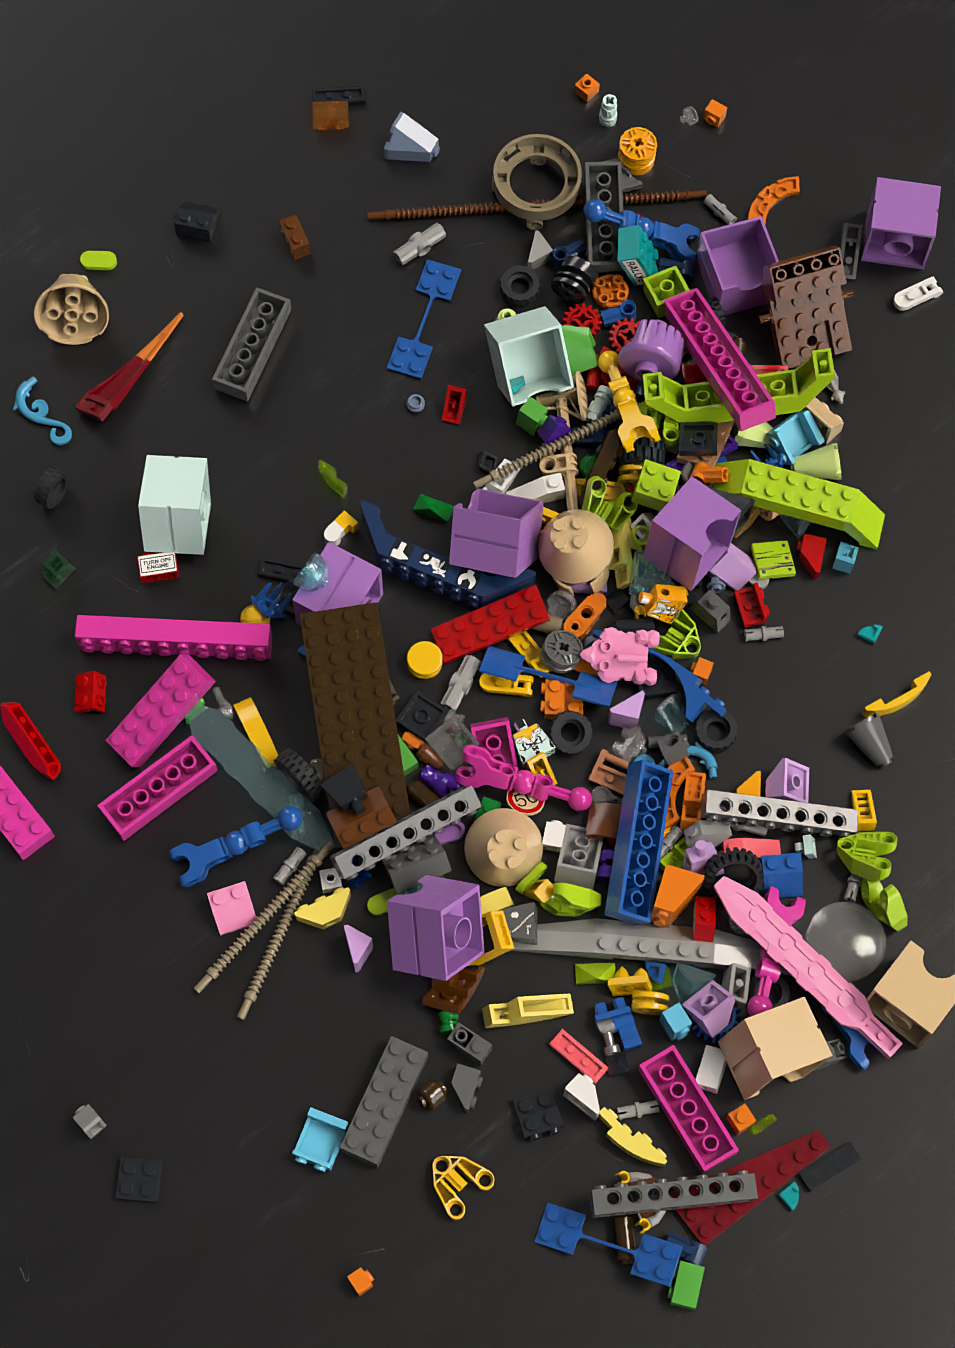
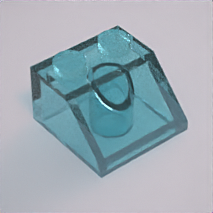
M635 551L629 580V594L639 595L641 591L649 593L656 584L671 585L672 577L669 576V573L663 572L644 559V552Z

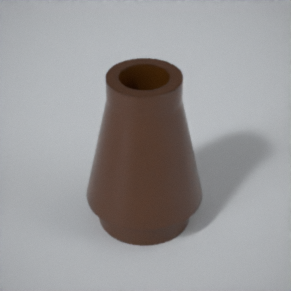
M426 743L416 754L419 761L437 770L445 762L432 746H428Z

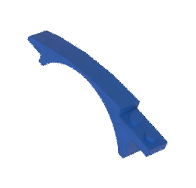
M596 629L593 631L598 638H600L603 632ZM648 647V654L666 662L679 676L686 695L685 717L693 723L707 705L721 717L724 716L727 712L724 708L725 703L717 697L712 699L709 696L710 692L702 685L699 688L698 686L702 683L700 678L671 658Z

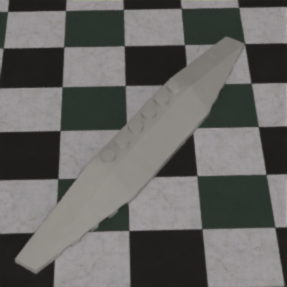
M595 918L538 924V945L513 942L514 949L510 950L610 960L620 958L692 965V967L726 970L732 963L751 968V972H756L758 961L761 960L760 949L762 946L755 940L716 929L714 941L704 942L693 941V927L676 925L659 927L653 923L635 925L625 921ZM781 966L780 975L792 976L783 966Z

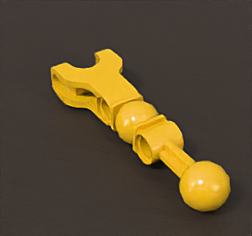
M611 350L603 352L598 358V366L603 372L608 373L611 382H608L613 395V403L619 410L623 420L622 425L618 429V434L625 452L634 451L633 444L640 437H647L652 443L660 441L654 419L641 414L636 403V395L630 389L626 376L621 377L618 354Z

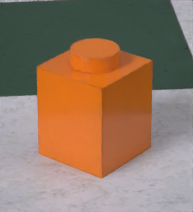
M746 1104L735 1109L726 1117L736 1135L750 1128L756 1122Z

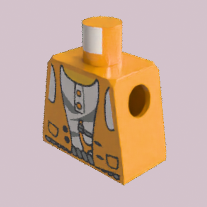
M656 584L649 593L641 591L638 595V602L644 604L647 616L669 624L674 621L688 602L686 589L683 586Z

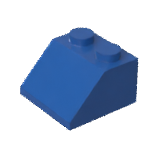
M801 853L761 856L760 863L764 873V883H762L763 896L765 891L772 886L779 890V899L803 897Z

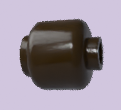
M432 1079L418 1088V1097L416 1099L422 1108L426 1107L429 1110H433L446 1101V1094L448 1092L441 1081Z

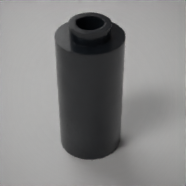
M647 615L646 617L638 616L639 619H635V617L614 619V623H611V627L624 633L634 632L636 634V631L639 630L647 632L655 630L653 617Z

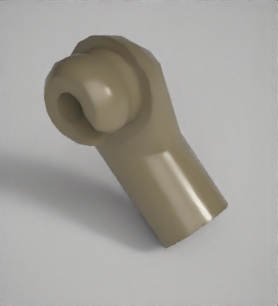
M319 758L312 759L310 767L315 769L319 776L318 778L324 783L325 776L322 760Z

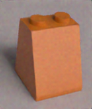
M666 864L650 922L659 927H669L690 905L695 896L699 895L705 876Z

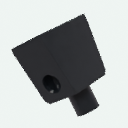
M353 764L321 784L328 795L345 812L352 808L355 814L359 815L366 810L362 801L368 797V794Z

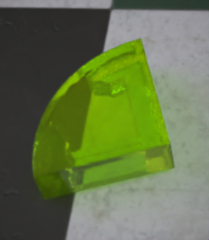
M770 1114L752 1126L750 1130L756 1135L777 1119L773 1114Z

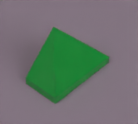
M420 494L413 511L448 524L454 506Z

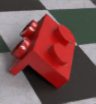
M753 583V587L734 591L743 627L747 628L766 623L770 613L768 606L764 605V592L762 588H759L758 583Z
M96 671L76 675L75 712L83 713L92 710L100 713L105 712L107 684L105 675Z

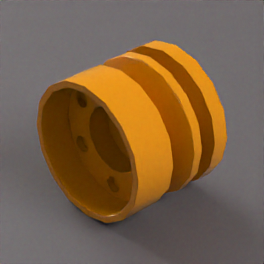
M641 127L631 128L621 136L618 160L622 163L623 167L632 172V175H643L652 169L656 156V137L652 132Z

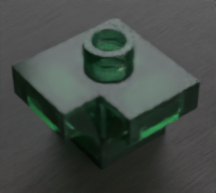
M55 548L42 561L46 567L42 576L56 589L76 569Z

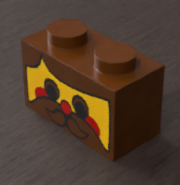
M297 215L279 220L280 231L293 259L297 260L310 255V243Z

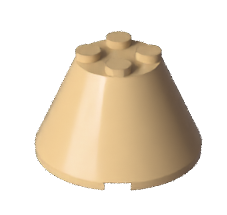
M61 274L59 279L38 298L35 304L34 317L38 328L43 330L50 339L63 344L78 345L90 342L92 338L104 332L109 320V310L103 297L90 284L86 276Z
M579 509L565 511L552 518L542 530L538 543L539 558L546 571L555 579L570 584L585 583L598 577L605 567L609 565L614 552L613 535L606 522L590 511Z
M500 808L486 812L473 822L465 838L464 851L470 869L480 880L497 887H511L518 885L541 862L543 841L539 829L528 816L517 810Z

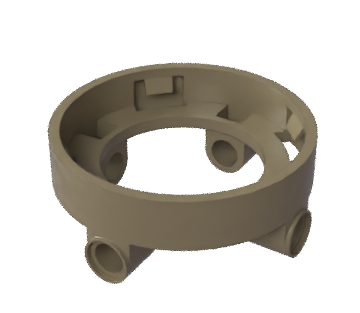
M544 134L521 136L508 143L498 154L493 170L492 192H495L499 202L509 212L520 218L527 219V228L539 230L543 227V220L552 219L563 214L575 203L578 196L581 197V164L573 149L558 138ZM515 150L519 152L511 157L508 162L504 160L507 155H510ZM562 152L572 161V164L568 165L564 158L558 154ZM529 158L533 165L540 166L544 165L546 159L554 162L563 172L565 179L564 188L559 196L544 204L525 202L514 194L510 186L509 179L515 166Z

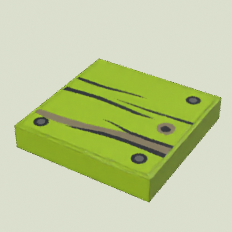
M788 540L751 544L750 548L758 580L795 576L796 571Z

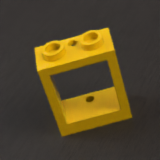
M489 911L482 915V926L488 924L495 949L481 955L467 966L484 964L514 949L503 911Z

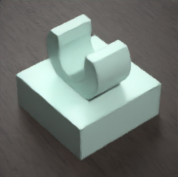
M811 834L803 835V842L795 843V851L801 854L805 853L809 859L817 858L815 839Z

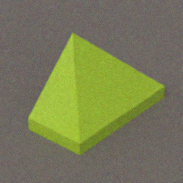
M615 963L575 964L576 984L608 983V978H613L615 975Z

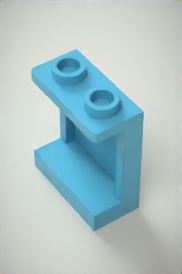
M809 409L793 413L766 433L769 437V443L774 447L778 456L780 453L783 454V465H793L795 457H798L813 445H821L825 442Z
M310 1107L307 1121L292 1155L295 1157V1161L306 1165L309 1162L314 1164L313 1168L319 1171H331L349 1123Z

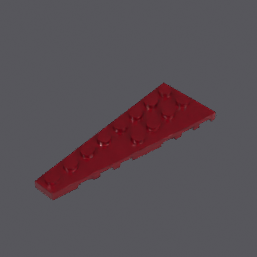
M817 1130L720 1172L728 1173V1176L736 1175L738 1171H748V1174L754 1173L758 1199L753 1202L675 1209V1212L699 1243L706 1246L831 1146ZM731 1182L729 1184L730 1190L738 1192V1186ZM709 1185V1191L712 1194H718V1188L715 1185ZM689 1187V1193L692 1196H697V1189ZM675 1192L669 1196L675 1199L678 1197V1193Z

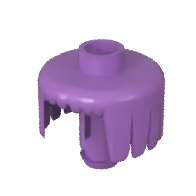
M641 320L632 341L625 344L619 351L618 362L622 370L632 378L639 379L640 381H643V374L662 372L663 376L672 380L680 370L685 350L684 339L681 337V333L676 330L674 334L675 328L671 325L667 328V324L661 320H650L648 325L647 320Z

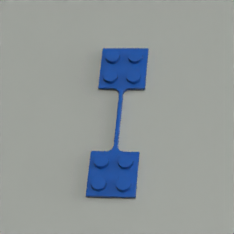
M427 259L416 291L430 296L427 309L415 339L409 340L398 336L387 369L422 379L433 346L420 343V334L433 300L435 298L451 300L461 269Z
M488 646L479 672L515 682L521 672L557 680L574 686L572 698L610 707L617 681L606 683L601 681L599 676L580 672L578 680L574 681L523 667L522 664L525 656Z
M547 1203L534 1241L535 1243L571 1255L574 1253L577 1241L581 1238L634 1255L635 1261L630 1274L670 1287L683 1246L647 1234H643L637 1250H630L582 1233L585 1214Z

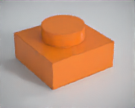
M405 732L401 738L406 741L405 745L412 750H415V748L420 749L425 744V741L411 732Z

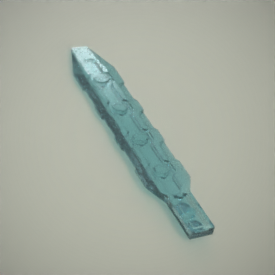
M198 701L186 715L189 719L192 735L206 751H209L223 765V769L232 778H235L250 793L252 799L258 805H262L274 819L278 818L280 810L287 806H295L301 811L303 818L301 825L296 830L289 831L283 829L292 839L317 851H320L329 841L334 845V841L318 808L306 796H302L287 780L288 778L261 754V751L253 742H249L235 728V724L221 710L203 706Z

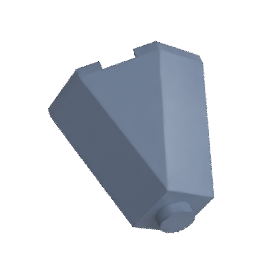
M400 112L391 127L390 142L387 141L385 144L384 158L431 162L432 158L436 157L440 151L439 139L409 116Z

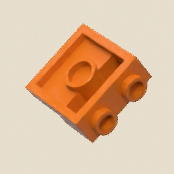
M545 678V683H541V694H545V701H541V712H544V719H552L559 712L567 710L579 712L583 715V701L572 698L574 686Z

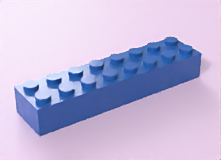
M645 760L628 763L604 914L635 925L646 924L651 921L674 772Z

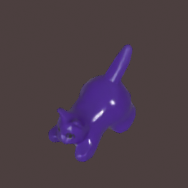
M426 765V767L419 771L420 778L417 780L433 790L440 798L451 793L452 790L460 789L459 783L450 773H441L429 765Z

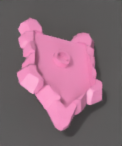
M613 627L605 628L600 635V639L595 641L591 647L582 650L580 656L583 660L591 663L595 670H599L597 674L603 682L611 683L615 680L624 679L625 681L633 680V683L639 685L643 683L649 686L654 685L657 681V671L647 668L648 647L653 648L659 645V632L655 630L648 632L639 630L635 634L634 632L624 633Z

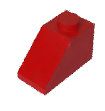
M804 534L803 539H799L797 551H800L799 559L813 579H818L827 538Z

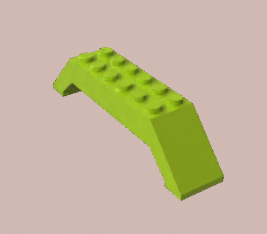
M831 348L813 350L812 355L795 370L757 375L775 401L776 415L800 412L835 378ZM662 372L643 374L645 403L677 422L722 423L734 421L709 382L682 385L663 376Z
M751 459L716 463L715 467L727 466L729 479L727 483H713L711 488L753 499L755 507L845 531L857 540L859 545L877 550L885 514L859 489Z

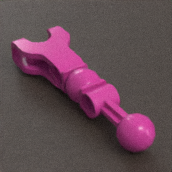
M467 745L462 752L464 761L473 765V767L461 766L455 773L456 781L464 786L472 785L473 788H478L482 785H489L504 790L509 789V791L513 787L519 794L530 793V797L540 801L547 800L549 796L566 800L575 811L587 810L592 803V795L584 787H577L570 791L554 786L551 777L539 775L538 773L535 777L528 770L517 771L518 767L492 758L489 751L475 745Z
M770 886L765 891L763 899L790 927L803 916L806 904L805 899L797 897V899L791 902L790 907H786L779 900V890ZM763 947L760 949L761 960L758 961L755 976L760 978L757 995L753 996L747 1004V1011L750 1017L773 1009V1005L768 997L771 984L777 982L781 973L782 965L776 963Z

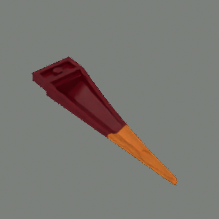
M180 312L146 347L124 366L85 393L75 406V409L99 421H103L111 410H116L182 319L183 313Z

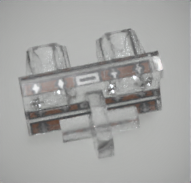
M637 725L634 728L625 726L621 735L626 739L625 743L617 741L612 747L613 752L621 759L629 762L632 756L637 757L639 753H646L647 749L643 746L646 740L643 739L645 735L640 731L641 727Z

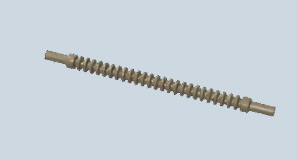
M614 410V413L610 412V415L606 414L605 418L600 417V420L596 419V422L587 423L586 427L582 426V429L577 428V431L573 430L572 434L568 433V436L563 435V438L559 437L558 441L554 440V443L549 442V445L545 444L544 448L540 447V450L535 449V452L531 451L530 455L525 454V457L521 456V459L517 458L515 462L512 460L511 464L507 463V466L502 465V468L498 467L497 471H490L489 475L473 482L475 489L491 481L496 482L499 480V477L504 478V475L508 476L509 472L513 473V470L518 471V468L522 469L523 465L527 466V463L532 464V461L536 462L537 458L542 459V456L546 457V454L555 453L556 449L560 450V447L565 448V445L569 446L570 442L574 443V440L579 441V438L583 439L584 435L588 436V433L593 434V431L597 432L598 428H603L602 426L607 427V424L611 425L612 421L621 420L622 417L619 410Z
M319 838L312 856L317 855L325 846L326 841ZM311 855L308 857L307 862H310ZM313 873L307 876L308 879L303 880L304 883H300V888L297 887V891L291 896L292 899L288 900L287 910L285 909V914L281 915L280 925H277L278 929L274 930L273 940L269 941L271 944L267 945L268 950H265L266 955L262 956L261 966H257L259 970L255 971L254 981L250 982L252 985L248 986L249 991H246L244 994L245 1000L237 1015L239 1019H245L252 1002H255L257 998L256 993H259L258 988H261L260 984L264 983L265 973L269 972L270 962H274L272 958L276 957L277 947L281 946L282 937H285L284 932L288 931L289 921H293L291 917L295 916L296 906L300 905L298 902L302 901L301 896H304L303 891L307 890L305 887L309 886L308 881H311L310 876H313Z
M330 841L317 855H313L310 858V862H306L307 866H303V870H299L298 875L295 874V879H291L292 882L287 883V887H283L284 891H280V895H276L275 900L272 899V904H268V908H264L263 913L260 912L261 916H257V920L252 921V925H248L249 929H245V933H241L240 938L237 937V942H233V946H229L228 951L225 950V955L221 954L222 958L217 959L218 962L213 963L214 966L208 968L207 974L194 987L198 993L212 979H216L219 976V971L222 972V968L227 967L226 963H230V959H234V955H238L239 950L242 951L241 947L246 946L245 943L250 942V938H254L253 934H257V930H261V926L266 925L265 921H269V917H273L274 912L277 913L276 909H280V905L285 904V900H289L288 896H292V892H296L297 887L300 888V883H304L303 880L308 879V875H312L311 871H315V867H319L322 864L324 857L335 847Z

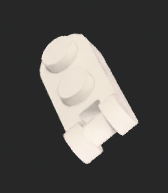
M930 277L898 292L894 297L893 304L898 310L904 311L933 297L940 296L943 290L937 286L936 279Z

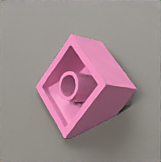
M245 881L207 893L220 936L246 928L248 925L253 924L252 921L257 920Z

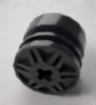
M566 256L559 268V272H557L551 282V288L562 299L571 303L581 304L585 301L590 288L594 285L598 277V271L590 262L583 258Z

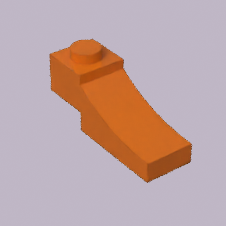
M693 772L685 779L679 828L681 830H686L701 820V796L705 790V773Z

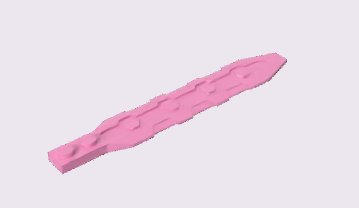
M725 876L713 886L731 920L746 934L753 937L766 950V953L776 963L781 964L805 991L810 992L839 1024L858 1030L887 1059L897 1051L903 1043L872 1014L866 997L852 983H848L831 967V963L825 957L819 955L806 943L799 932L780 918L757 892Z

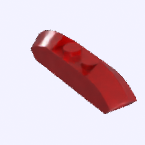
M16 702L1 703L0 709L4 724L26 758L39 773L55 780L61 771V763L20 703Z

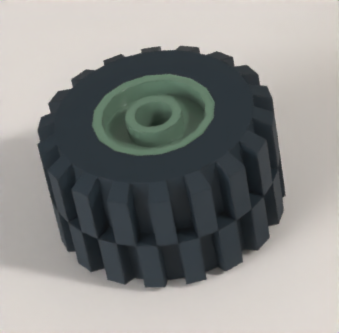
M640 437L633 444L634 451L626 453L624 450L622 457L618 459L619 467L627 464L642 466L645 459L665 466L666 444L662 440L652 443L649 438Z

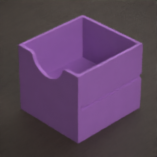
M877 177L867 210L861 261L924 270L936 237L941 186Z
M762 216L701 232L696 263L709 298L715 296L719 300L724 316L765 305L766 299L762 284L763 267L779 262Z
M691 477L652 520L643 558L663 572L669 573L670 577L692 591L730 547L741 510L694 477Z
M483 489L475 490L472 493L467 509L463 508L461 503L454 506L449 564L516 578L538 559V543L541 535L540 529L544 502Z
M328 542L292 600L296 624L301 626L299 614L379 602L383 595L381 569Z
M425 875L418 880V884L423 887L420 891L412 894L395 895L387 900L393 970L416 975L421 974V976L447 981L484 954L479 884Z

